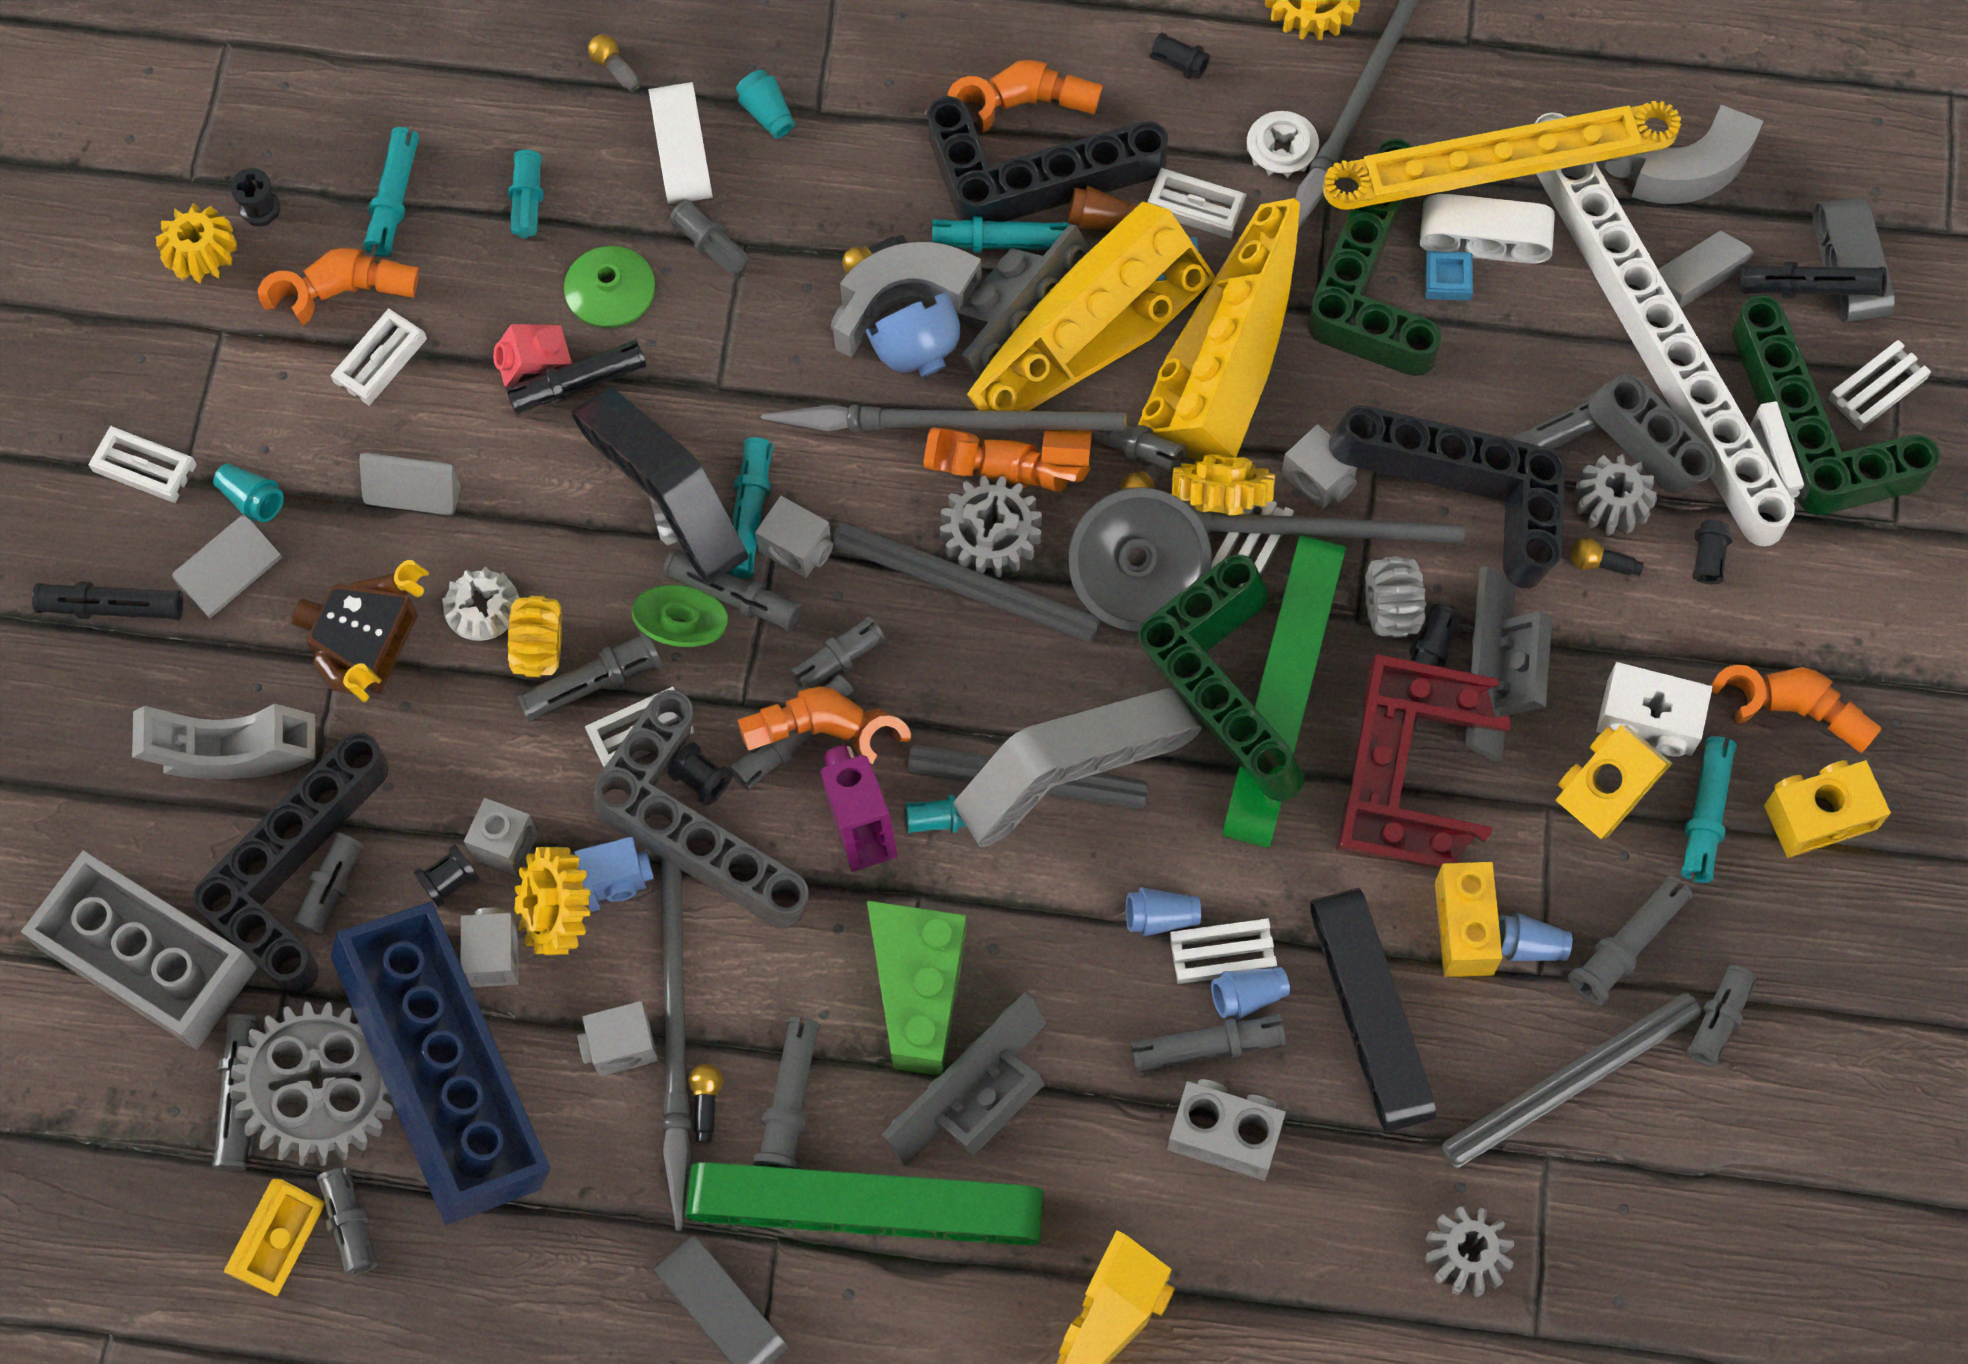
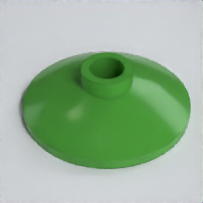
M604 246L586 252L572 264L565 278L564 294L572 313L584 323L598 328H617L634 322L646 312L654 298L655 279L650 265L635 251L619 246ZM608 276L615 277L614 280L609 283H603L600 281L601 279Z
M664 585L648 589L635 599L632 608L633 621L645 635L672 646L696 647L712 643L724 634L728 623L727 611L716 598L687 586Z

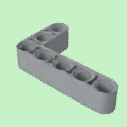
M1174 687L1032 725L1011 736L956 798L953 804L978 846L986 847L1007 836L1051 787L1174 751L1193 740L1200 733L1202 727Z

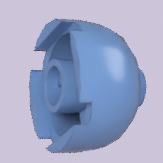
M948 293L934 296L937 303L928 308H925L922 301H919L876 322L877 329L868 328L865 331L873 349L883 363L892 370L901 373L918 370L921 378L946 367L943 358L956 349L960 340L959 318Z

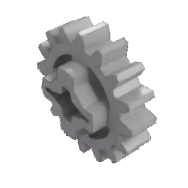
M986 475L981 476L980 487L974 488L967 481L963 482V496L950 493L948 496L950 508L941 509V522L945 525L940 526V537L942 541H948L946 543L947 556L952 557L960 554V566L967 568L971 563L975 564L976 572L984 574L986 568H993L995 576L1001 577L1002 566L1009 565L1012 570L1017 572L1020 570L1019 557L1022 556L1025 559L1032 560L1034 557V547L1032 544L1041 543L1042 530L1038 528L1042 526V513L1034 511L1036 509V498L1033 495L1022 499L1023 485L1018 483L1012 489L1006 488V478L1000 476L996 485H989ZM1007 506L1012 508L1017 514L1011 513ZM997 515V523L993 525V529H990L988 537L985 538V530L988 529L990 523H993L994 516ZM964 538L971 539L976 547L970 545Z

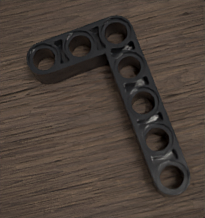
M951 96L941 97L935 100L928 110L930 145L959 221L973 220L974 216L983 217V221L1006 222L1070 203L1075 187L1085 189L1086 185L1106 193L1154 179L1158 176L1161 168L1165 169L1167 163L1168 134L1166 130L1158 123L1145 121L988 165L968 108L963 101ZM945 124H953V125H955V126H953V127H948V128H947V127H942V126L945 125ZM1141 149H1151L1154 152L1146 153L1142 152ZM963 160L969 162V163L963 164V165H960V164H956V163H955V162H957V161H963ZM1099 161H1108V162H1111V164H1109V165H1102V164H1099V163H1097V162H1099ZM1057 173H1065V174H1068L1069 176H1067V177H1058V176H1055V174H1057ZM1016 185H1022L1027 188L1017 190L1011 187ZM976 197L984 199L980 202L969 201V199Z
M610 386L571 412L574 421L590 444L658 503L689 562L707 585H710L749 558L742 541L697 459L689 450L629 400Z
M1363 405L1352 407L1331 434L1329 450L1333 457L1343 464L1506 501L1503 571L1513 585L1528 589L1537 586L1560 560L1562 554L1565 468L1562 459L1553 450L1543 446Z
M354 733L343 738L199 882L194 890V906L211 927L228 942L241 949L262 973L287 993L298 994L310 989L318 978V964L304 944L267 912L262 905L386 779L389 771L387 759L374 738L366 733ZM372 755V760L365 767L359 769L352 768L353 763L360 756ZM331 789L338 790L335 798L329 803H317L318 798L325 791ZM296 824L303 825L299 835L292 839H282L287 828ZM267 860L263 871L256 875H247L249 867L254 862ZM225 895L232 896L226 908L217 912L212 911V906L218 898ZM258 926H266V932L260 940L253 943L246 942L247 935L252 929ZM293 957L302 958L297 970L290 974H281V968L285 961Z

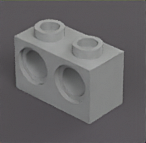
M1200 1079L1197 1084L1187 1081L1167 1150L1265 1181L1286 1112L1276 1109L1277 1104L1274 1101L1262 1096L1248 1095L1247 1099L1228 1094V1089L1224 1085L1211 1080ZM1204 1108L1215 1115L1217 1123L1211 1128L1201 1129L1192 1124L1189 1114L1196 1109ZM1245 1124L1258 1125L1263 1129L1266 1139L1260 1144L1246 1143L1240 1137L1238 1129Z

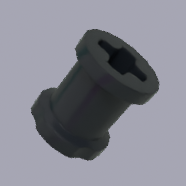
M249 168L240 171L233 177L230 183V192L233 199L239 204L240 214L244 220L248 221L252 226L261 227L269 225L279 216L281 209L280 201L271 192V181L265 172ZM252 180L256 181L259 187L258 189H255ZM252 207H256L259 215L254 213Z
M692 742L675 756L668 768L667 774H669L673 781L681 780L698 794V801L704 806H708L715 802L726 790L731 782L733 772L726 767H717L701 754L700 746Z
M455 844L449 848L448 855L424 871L419 868L413 872L438 908L445 904L444 898L467 882L474 884L479 880L476 872Z

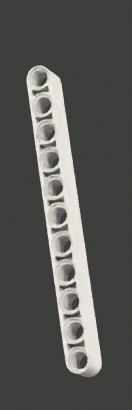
M1546 113L1540 116L1535 123L1566 118V116L1560 113ZM1593 162L1536 173L1670 408L1713 452L1716 463L1715 470L1710 477L1743 535L1748 541L1758 546L1765 547L1775 544L1780 540L1794 516L1795 506L1793 500L1597 164ZM1565 176H1572L1577 180H1571ZM1587 211H1588V212H1593V213L1597 214L1598 216H1597V217H1596V216H1591V215L1587 214L1586 212H1587ZM1606 248H1614L1620 253H1612ZM1628 285H1636L1639 288H1641V290H1633ZM1649 322H1657L1664 328L1654 327ZM1670 359H1678L1686 366L1676 365ZM1692 397H1700L1708 404H1699ZM1714 435L1724 436L1731 443H1722ZM1737 474H1745L1749 476L1753 480V482H1745L1741 480L1737 476ZM1759 513L1770 514L1775 518L1776 522L1766 521Z

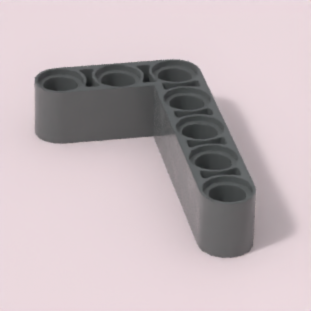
M666 690L658 693L646 707L596 780L594 809L597 816L604 823L627 837H633L635 842L769 924L779 928H788L795 925L802 918L808 900V886L800 875L655 787L687 741L691 732L693 706L690 699L683 693L676 690ZM666 712H673L678 714L683 721L675 726H667L662 724L658 717ZM638 751H648L656 757V760L648 765H641L633 761L631 756ZM620 789L625 791L630 798L624 803L612 804L604 798V795L610 790ZM663 815L670 820L671 825L663 830H655L650 828L645 821L650 816ZM695 840H703L712 846L713 851L705 856H697L690 852L687 846ZM736 866H746L754 872L755 877L750 881L740 882L735 880L729 871ZM779 891H786L795 896L798 903L790 908H782L773 902L772 896Z

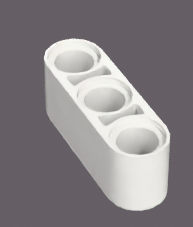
M693 82L649 89L668 205L678 204L684 200L696 201L713 198Z
M1454 194L1430 195L1423 201L1420 246L1426 251L1472 253L1473 258L1528 264L1542 263L1549 260L1552 256L1555 212L1551 207L1539 203Z

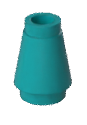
M761 69L750 73L739 82L736 87V91L739 94L738 102L770 132L774 139L783 137L795 127L796 123L792 119L775 76H769L765 70Z
M230 463L222 465L215 473L213 479L214 486L251 521L268 522L281 510L284 495L274 480L235 467Z

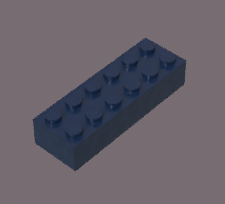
M431 901L338 931L330 956L445 1226L541 1190L551 1168L433 902Z

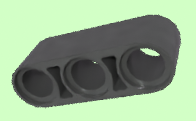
M1864 196L1817 202L1813 210V226L1824 267H1886L1887 288L1884 297H1878L1877 295H1832L1840 320L1842 322L1890 317L1893 314L1895 305L1894 289L1868 200Z
M1631 374L1619 375L1592 393L1589 399V411L1595 422L1637 463L1642 461L1643 469L1649 475H1653L1654 480L1668 492L1680 493L1712 476L1716 461L1709 446L1641 379ZM1614 394L1621 400L1623 408L1615 401ZM1647 428L1653 431L1656 441L1651 438ZM1681 460L1687 465L1689 474L1683 469Z
M694 1235L653 1269L730 1364H773L789 1350L773 1327Z

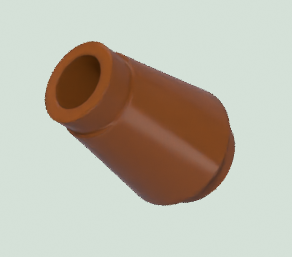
M1086 185L1085 189L1075 187L1069 205L1067 222L1077 225L1079 230L1111 231L1136 208V205Z

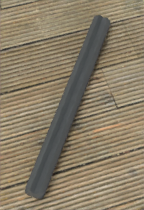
M841 522L834 533L832 543L838 549L1083 641L1092 642L1099 630L1100 620L1094 615L851 524Z
M1690 993L1681 994L1445 1141L1441 1147L1445 1158L1454 1168L1461 1167L1698 1019L1702 1013L1700 1005Z

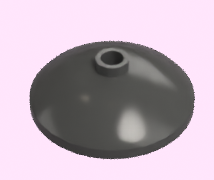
M1145 487L1127 488L1113 492L1092 505L1076 525L1068 549L1069 575L1073 588L1081 602L1093 615L1103 622L1128 631H1139L1142 623L1148 617L1208 572L1212 564L1208 534L1195 512L1177 497L1158 489ZM1133 548H1141L1144 552L1142 562L1136 565L1130 564L1127 558L1129 551Z

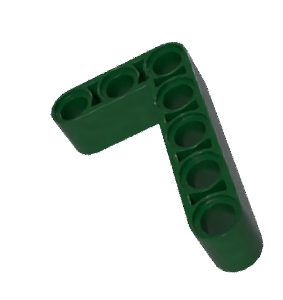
M1389 139L1380 144L1375 154L1410 148L1412 145L1402 139ZM1404 199L1382 203L1385 205L1383 207L1371 205L1351 209L1313 297L1308 323L1309 333L1314 340L1329 347L1407 375H1424L1432 369L1436 361L1441 342V332L1438 326L1427 318L1364 296ZM1354 239H1366L1370 243L1363 244L1355 241ZM1346 275L1354 278L1355 280L1345 281L1340 279L1338 276ZM1327 312L1334 313L1339 318L1330 319L1322 314ZM1375 328L1380 330L1382 334H1371L1365 329ZM1409 344H1420L1426 350H1415Z
M1756 295L1749 298L1744 303L1735 322L1732 337L1759 406L1775 401L1778 403L1804 482L1803 488L1799 489L1800 494L1796 497L1800 506L1808 513L1825 515L1920 490L1939 463L1940 452L1936 443L1923 435H1909L1842 452L1782 306L1777 300L1766 295ZM1751 321L1761 323L1762 325H1764V328L1755 326L1753 323H1751ZM1767 361H1774L1781 366V368L1771 366ZM1783 400L1793 402L1798 408L1787 406ZM1799 441L1810 443L1814 449L1805 448ZM1908 459L1915 462L1919 468L1911 467L1905 460ZM1864 470L1871 473L1875 479L1866 478L1860 471ZM1815 482H1823L1827 484L1831 490L1827 491L1821 489L1819 486H1817Z
M1232 555L1223 559L1148 617L1138 631V640L1158 673L1171 687L1176 689L1187 706L1259 789L1271 800L1285 801L1295 797L1304 784V773L1288 744L1206 653L1260 611L1268 599V589L1253 560L1245 555ZM1246 583L1245 585L1237 588V586H1239L1240 584ZM1208 612L1206 615L1199 617L1201 614ZM1171 641L1169 644L1161 647L1164 643ZM1199 671L1196 675L1192 676L1191 678H1187L1193 672ZM1227 702L1223 707L1213 710L1217 705ZM1249 734H1255L1248 741L1241 742V740ZM1284 766L1278 773L1269 775L1274 768Z

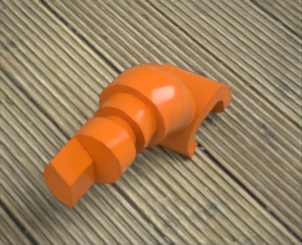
M1019 60L990 78L989 83L977 76H966L958 79L950 87L948 96L958 98L964 104L974 102L983 107L978 112V126L982 133H984L995 121L996 107L998 106L1006 110L1025 103L1037 104L1038 101L1051 103L1055 99L1059 100L1060 107L1071 110L1076 109L1095 115L1103 85L1083 80V78L1067 74L1065 79L1059 77V71L1048 69V63L1042 61Z
M331 249L303 271L306 276L304 278L291 271H276L269 274L262 280L258 288V299L264 310L276 309L278 302L283 297L288 295L298 296L296 303L291 308L301 325L304 326L310 321L314 313V298L316 297L323 301L345 291L355 293L358 288L370 290L372 286H375L376 291L380 293L414 298L418 284L419 267L404 265L397 261L386 259L376 263L374 257L364 255L361 249Z
M932 427L930 429L923 460L924 468L933 471L973 476L975 469V474L978 477L986 475L987 479L997 482L1000 476L1006 478V484L1015 486L1020 483L1023 485V488L1029 485H1041L1042 488L1055 492H1062L1069 481H1083L1091 469L1088 465L1083 467L1044 464V462H1041L1042 452H1039L1036 446L1015 440L984 439L979 442V438L975 434L941 427Z
M1733 665L1726 667L1718 673L1710 686H1713L1712 693L1718 694L1726 686H1736L1745 693L1747 705L1742 706L1736 712V725L1750 720L1762 705H1765L1768 711L1796 712L1803 718L1808 714L1817 722H1820L1822 719L1830 724L1827 727L1829 731L1861 754L1882 729L1881 726L1867 717L1863 710L1851 701L1845 705L1838 700L1841 694L1830 686L1833 681L1816 670L1800 667L1764 675L1762 678L1756 670L1746 665Z
M819 686L798 691V697L787 700L786 707L781 708L779 704H775L761 709L759 713L738 719L740 733L748 751L789 738V731L792 730L796 734L810 731L814 735L822 732L842 740H849L851 738L856 753L867 756L869 762L873 765L877 754L870 747V739L877 729L888 726L892 737L900 742L911 741V732L907 724L901 719L881 709H872L864 712L862 707L832 687Z

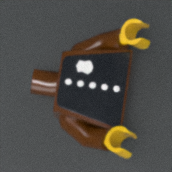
M407 560L401 563L393 574L356 581L351 585H334L324 605L306 599H301L298 602L293 613L292 623L294 626L310 631L307 637V645L314 655V666L333 691L354 694L362 702H366L370 698L364 691L365 688L381 694L418 617L410 598L405 595L408 593L415 597L423 595L424 588L416 582L422 576H428V570L413 560Z

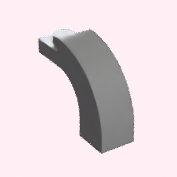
M1721 105L1710 130L1694 144L1598 161L1596 164L1599 168L1605 169L1615 177L1635 181L1636 185L1631 197L1661 204H1680L1700 200L1718 192L1739 174L1749 157L1764 121Z
M933 242L898 244L882 249L865 258L840 283L842 305L837 309L831 322L835 350L852 357L865 337V331L872 326L876 318L889 307L901 302L923 301L934 305L937 303L934 296L948 293L958 315V311L982 282L981 259L958 248Z
M273 704L249 716L210 720L192 718L143 706L133 711L132 758L163 765L164 774L187 778L227 780L274 775L296 769L315 760V714Z

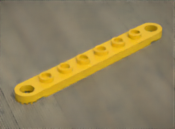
M1652 101L1651 104L1645 103L1635 107L1628 105L1368 155L1360 160L1342 161L1340 164L1338 162L1334 163L1333 167H1330L1325 175L1323 194L1332 206L1349 210L1660 150L1669 147L1676 140L1681 126V116H1678L1677 109H1672L1673 106L1671 104L1667 106L1663 101L1660 103ZM1651 118L1660 119L1667 124L1668 130L1664 133L1659 132V134L1656 131L1651 133L1652 130H1647L1648 127L1645 125V121ZM1341 178H1350L1359 185L1357 191H1353V194L1351 192L1345 194L1346 192L1344 191L1340 193V189L1336 190L1334 183Z

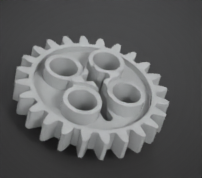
M305 1002L303 1015L298 1017L295 1016L288 1006L284 1007L282 1023L279 1024L272 1017L266 1016L264 1020L266 1034L251 1029L248 1041L253 1048L239 1046L237 1050V1058L243 1064L232 1066L231 1078L239 1083L231 1086L230 1098L243 1101L235 1106V1117H251L245 1124V1134L247 1136L259 1131L263 1132L259 1146L261 1150L268 1148L274 1142L279 1144V1160H283L291 1150L298 1151L299 1165L305 1164L309 1153H316L321 1166L326 1165L328 1151L335 1150L343 1161L347 1160L348 1144L352 1143L358 1149L364 1151L367 1146V1138L364 1132L379 1137L382 1133L383 1125L378 1118L387 1120L392 1118L394 1108L387 1103L392 1100L359 1023L354 1025L350 1022L351 1008H346L338 1018L332 1016V1005L330 1002L325 1004L321 1014H314L310 1002ZM339 1049L347 1052L351 1059L345 1063L338 1064L329 1061L325 1054L331 1050ZM291 1055L297 1058L300 1064L292 1069H282L273 1061L279 1056ZM358 1075L361 1077V1080L357 1082L349 1078ZM308 1078H318L322 1088L313 1089L312 1083L308 1081ZM274 1084L281 1088L277 1091H272L269 1089V1086ZM338 1097H348L357 1104V1107L348 1112H341L336 1110L330 1102ZM292 1102L301 1105L305 1109V1113L301 1116L290 1118L282 1115L278 1109L283 1104Z

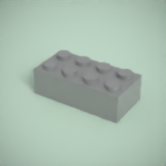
M84 850L21 930V933L39 950L195 1050H198L257 969L241 949Z

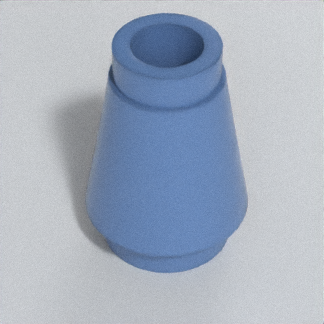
M1140 887L1138 892H1129L1127 894L1125 910L1127 928L1129 932H1139L1141 937L1190 926H1199L1201 904L1198 896Z
M1514 912L1512 916L1502 915L1499 918L1502 955L1505 956L1507 961L1568 960L1573 942L1570 931L1562 930L1518 912Z
M1282 967L1223 971L1220 978L1212 980L1211 992L1218 1014L1222 1018L1232 1016L1235 1020H1239L1280 1000V998L1289 996L1290 985Z

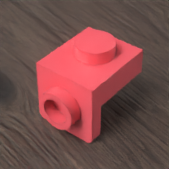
M511 324L494 348V364L501 372L504 386L517 384L523 374H544L543 370L553 366L555 370L572 364L561 325Z

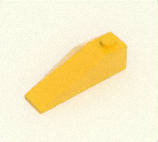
M1116 1230L1085 1293L1086 1298L1082 1305L1084 1309L1081 1315H1077L1071 1323L1063 1339L1064 1341L1059 1350L1060 1357L1056 1364H1108L1147 1325L1153 1312L1160 1316L1163 1315L1175 1290V1287L1167 1284L1172 1269L1130 1237Z

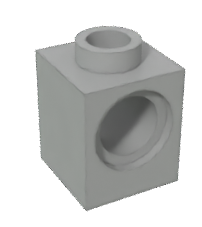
M1317 424L1285 453L1281 475L1323 510L1334 499L1337 502H1341L1351 493L1357 484V480H1355L1357 467L1343 464L1333 457L1329 450L1331 435Z
M783 496L779 497L755 532L760 553L804 578L809 576L815 566H823L833 549L829 522Z
M484 798L463 842L474 861L518 877L519 869L523 867L526 856L529 854L538 832L529 814Z
M481 908L475 911V915L461 916L460 965L470 987L519 985L518 925L512 914L505 913L503 909Z
M642 1001L582 1016L586 1032L577 1035L580 1052L584 1064L593 1062L599 1077L658 1062L648 1014Z

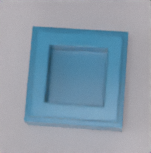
M1427 251L1425 256V299L1471 301L1473 294L1472 253Z

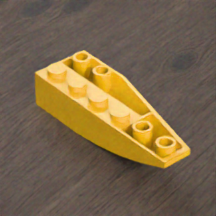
M1295 198L1260 204L1165 358L1163 365L1159 369L1158 378L1148 402L1142 410V416L1138 425L1151 428L1154 435L1185 445L1187 447V457L1203 461L1204 455L1210 454L1236 458L1270 372L1289 299L1300 203Z
M1142 201L1080 259L1044 296L1012 333L967 393V396L978 410L1030 411L1153 339L1213 282L1215 275L1170 209ZM1162 273L1164 274L1165 278L1167 279V280H1163V281H1156V279H1157Z

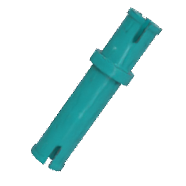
M395 127L391 131V139L377 195L370 201L368 213L371 218L362 246L366 252L370 253L373 244H377L374 255L379 257L391 255L397 224L404 219L406 211L402 204L416 148L420 140L418 133L414 130L411 132L409 140H406L409 128Z
M974 216L973 220L962 221L933 219L932 242L955 248L973 249V253H982V249L1049 250L1069 226V222L983 221V217Z
M750 437L744 440L742 465L739 475L734 478L733 489L736 492V501L732 524L749 558L728 573L741 579L753 577L755 555L758 546L755 532L762 521L765 497L769 496L771 491V482L768 478L774 444L769 443L767 439Z
M1713 736L1705 740V750L1692 819L1685 825L1684 833L1688 837V843L1680 874L1683 878L1689 880L1692 872H1695L1693 882L1709 883L1713 880L1718 844L1725 838L1726 829L1722 825L1734 754L1737 750V744L1731 739L1727 741L1726 748H1723L1725 737Z

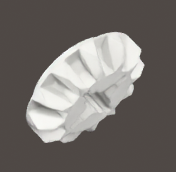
M1275 111L1263 115L1253 123L1247 136V151L1252 157L1253 165L1263 167L1268 176L1275 172L1283 173L1288 178L1293 172L1299 170L1305 172L1308 165L1315 160L1319 147V138L1314 126L1303 116L1289 111ZM1278 139L1281 143L1290 141V152L1287 153L1284 149L1273 150L1275 140Z
M484 567L482 571L475 572L465 570L464 575L456 582L450 581L446 597L442 598L444 617L450 628L463 638L475 641L493 639L509 629L511 605L519 598L516 587L504 573L493 572L487 567ZM476 590L484 598L493 597L487 601V613L489 616L484 618L483 613L479 612L476 606L468 608L474 604L472 596H474L473 592Z

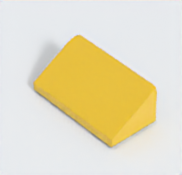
M273 1179L228 1261L224 1273L277 1297L319 1218L325 1202L282 1179Z

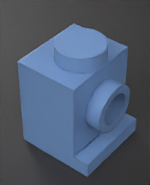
M633 837L574 851L575 855H578L580 858L578 870H586L587 876L583 881V887L590 889L591 895L589 896L588 906L591 912L601 910L599 900L607 899L610 902H618L630 899L636 895V891L647 888L645 881L654 879L647 850L638 852Z

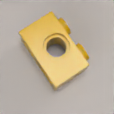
M1619 725L1616 730L1608 726L1590 746V749L1595 754L1583 768L1578 763L1575 764L1558 783L1563 792L1557 797L1556 801L1600 839L1608 838L1672 764L1671 761L1628 725ZM1607 764L1616 766L1622 774V784L1613 793L1605 791L1598 781V774L1601 768Z
M1847 760L1838 761L1821 769L1818 776L1804 780L1802 775H1795L1778 782L1774 786L1775 790L1764 804V807L1787 858L1877 830L1888 818L1891 812L1867 760L1849 765ZM1815 798L1828 800L1833 805L1835 812H1826L1820 809L1816 804Z
M1493 862L1442 864L1435 880L1443 975L1444 977L1494 975L1502 960Z

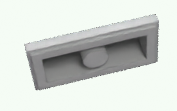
M1720 230L1662 266L1658 271L1680 308H1683L1739 273L1743 265H1749L1754 251L1748 245Z
M361 453L359 459L361 490L365 504L449 516L455 513L461 484L452 464Z
M243 514L175 570L172 577L178 587L210 619L277 563L282 556L254 523Z

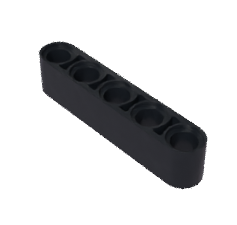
M1358 887L1311 900L1310 912L1315 931L1383 1130L1386 1133L1436 1119L1433 1095L1362 890Z

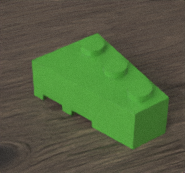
M867 901L893 1068L941 1076L945 1069L967 937L966 915Z

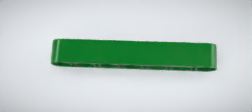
M1304 535L1299 536L1255 705L1257 711L1288 744L1293 755L1346 550L1345 545ZM1249 734L1247 736L1246 741L1251 739L1255 734ZM1240 766L1222 837L1270 849L1282 801L1271 800ZM1284 766L1274 768L1269 775L1278 773Z
M695 1163L691 1165L685 1217L692 1221L710 1224L1033 1246L1041 1243L1044 1191L1038 1187L1016 1184L721 1163Z

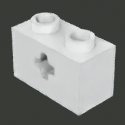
M1616 662L1607 680L1596 732L1602 733L1608 726L1616 730L1619 725H1628L1664 755L1672 757L1692 756L1702 739L1713 686ZM1651 709L1656 711L1655 718L1650 716Z

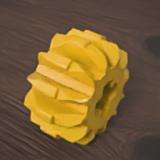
M192 203L189 212L184 214L174 209L175 220L161 221L163 233L156 236V245L160 251L162 263L169 271L173 270L176 277L182 281L192 275L193 279L201 284L204 275L208 273L219 279L220 272L218 267L232 266L233 259L230 253L237 250V241L232 233L233 228L229 220L225 219L224 216L220 217L217 210L213 209L212 206L201 211L200 207Z
M530 596L528 598H518L511 605L507 647L509 667L513 674L540 678L541 676H552L559 668L563 627L561 606L556 599H547L545 596Z

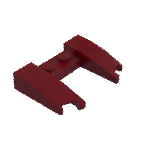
M1376 654L1371 661L1363 704L1364 714L1336 850L1440 869L1442 864L1462 863L1457 859L1474 837L1483 843L1489 838L1492 832V827L1398 807L1415 718L1501 732L1510 731L1511 721L1509 715L1495 717L1488 689L1500 685L1497 678Z

